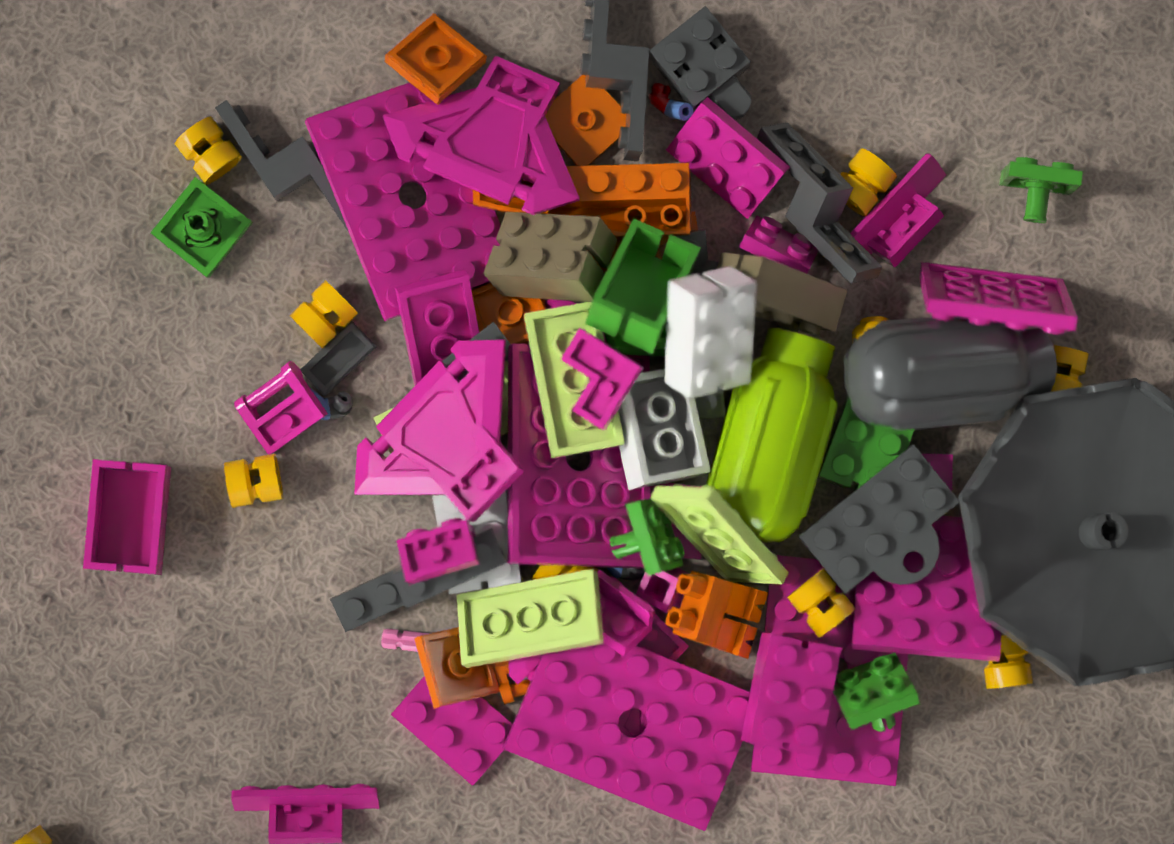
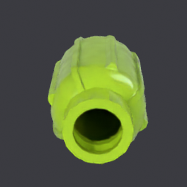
M768 328L761 356L752 360L750 383L733 388L711 464V472H709L706 486L713 487L720 492L722 499L731 509L739 513L740 519L761 542L770 543L781 542L789 538L799 528L803 518L807 515L838 407L833 387L827 379L835 346L810 336L776 328Z

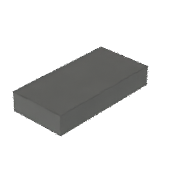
M351 321L300 370L326 396L370 355L377 346Z

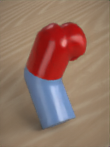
M654 83L651 94H648L650 104L669 118L689 120L693 114L692 105L668 99L671 93L670 86Z

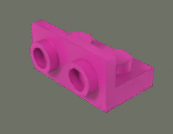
M452 518L442 522L441 527L431 530L425 528L409 531L406 537L397 539L396 542L405 581L411 585L478 565L479 560L473 536L476 535L475 528L467 519Z
M598 570L604 643L625 657L652 631L655 610L646 599L636 596L623 587L619 580L609 577L601 570Z

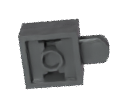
M706 6L649 50L651 62L681 99L692 105L693 112L707 97L734 120L744 117L748 112L752 101L751 95L737 77L749 69L751 61ZM674 71H676V72L678 73V75L680 76V78L677 77V75L674 73Z

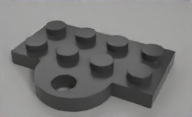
M913 444L800 534L799 538L843 593H847L873 571L887 582L911 584L926 577L937 562L939 540L931 524L958 504L959 500ZM911 551L920 553L924 560L922 569L916 573L907 571L903 565L905 555Z

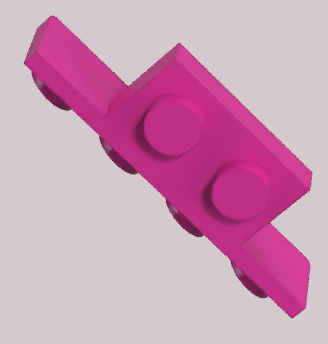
M929 153L925 154L850 233L870 255L875 253L893 267H896L944 217L937 206L925 199L947 176L934 156Z
M355 784L350 786V788L317 785L313 789H298L291 785H283L277 789L245 786L240 790L231 791L234 811H269V844L342 843L343 809H379L378 789L366 784Z

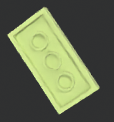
M592 302L524 314L551 459L625 444L618 411L606 430L598 428L572 411L589 383L590 378L560 360L579 328L585 329L604 341L602 331L585 324Z
M674 485L673 487H655L650 499L725 580L744 583L784 584L789 572L778 561V557L769 551L740 519L739 513L731 509L722 499L718 490L710 486L683 487L681 485Z
M594 569L456 594L461 665L466 668L604 643L598 572Z

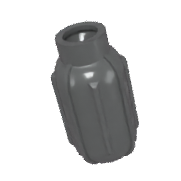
M954 316L953 320L948 321L933 317L882 321L874 328L864 332L852 344L851 348L847 350L843 361L845 365V386L851 400V408L859 419L879 426L892 427L895 430L994 422L1001 420L1006 415V412L1020 402L1022 397L1048 393L1052 390L1057 371L1055 350L1047 333L1040 328L1013 329L1007 327L1005 322L991 321L989 325H978L969 322V318Z

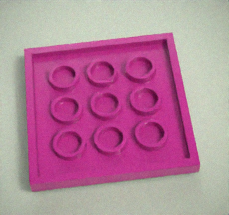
M921 262L919 279L926 313H932L933 318L948 321L953 320L954 316L969 318V322L978 325H989L991 321L1005 322L1007 327L1019 330L1027 329L1028 325L1043 327V331L1052 334H1064L1065 330L1075 331L1077 314L1063 279Z
M941 516L931 524L938 536L939 556L934 568L923 579L911 584H894L883 580L873 571L855 585L852 649L999 661L1001 632L980 617L962 517ZM916 551L907 553L903 559L905 569L911 573L920 571L924 564L923 557Z

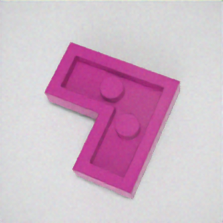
M583 328L578 329L560 359L590 378L589 383L572 411L598 428L606 430L644 367Z

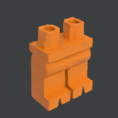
M691 571V574H680L676 588L678 593L684 594L681 607H672L668 611L665 621L666 625L673 629L672 634L748 659L757 628L724 618V615L728 614L759 623L768 592Z

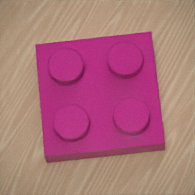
M756 215L739 247L755 256L766 257L807 274L818 253V249L804 235L799 233L793 235L782 229L783 226L777 220L767 216L761 218Z

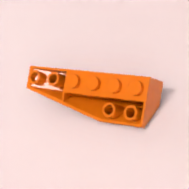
M689 163L566 166L580 200L540 213L601 217L615 237H625L633 219L664 231L663 236L690 235L692 208ZM522 180L521 182L522 184L529 186L531 188L534 185L525 180ZM473 190L474 206L500 212L527 213L522 211L525 201L513 196L510 203L506 204Z

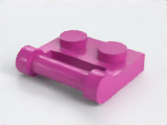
M292 361L283 365L280 368L281 372L253 393L248 396L242 395L234 402L236 410L268 455L275 453L328 414L303 379L300 368ZM289 384L294 393L260 417L256 408Z

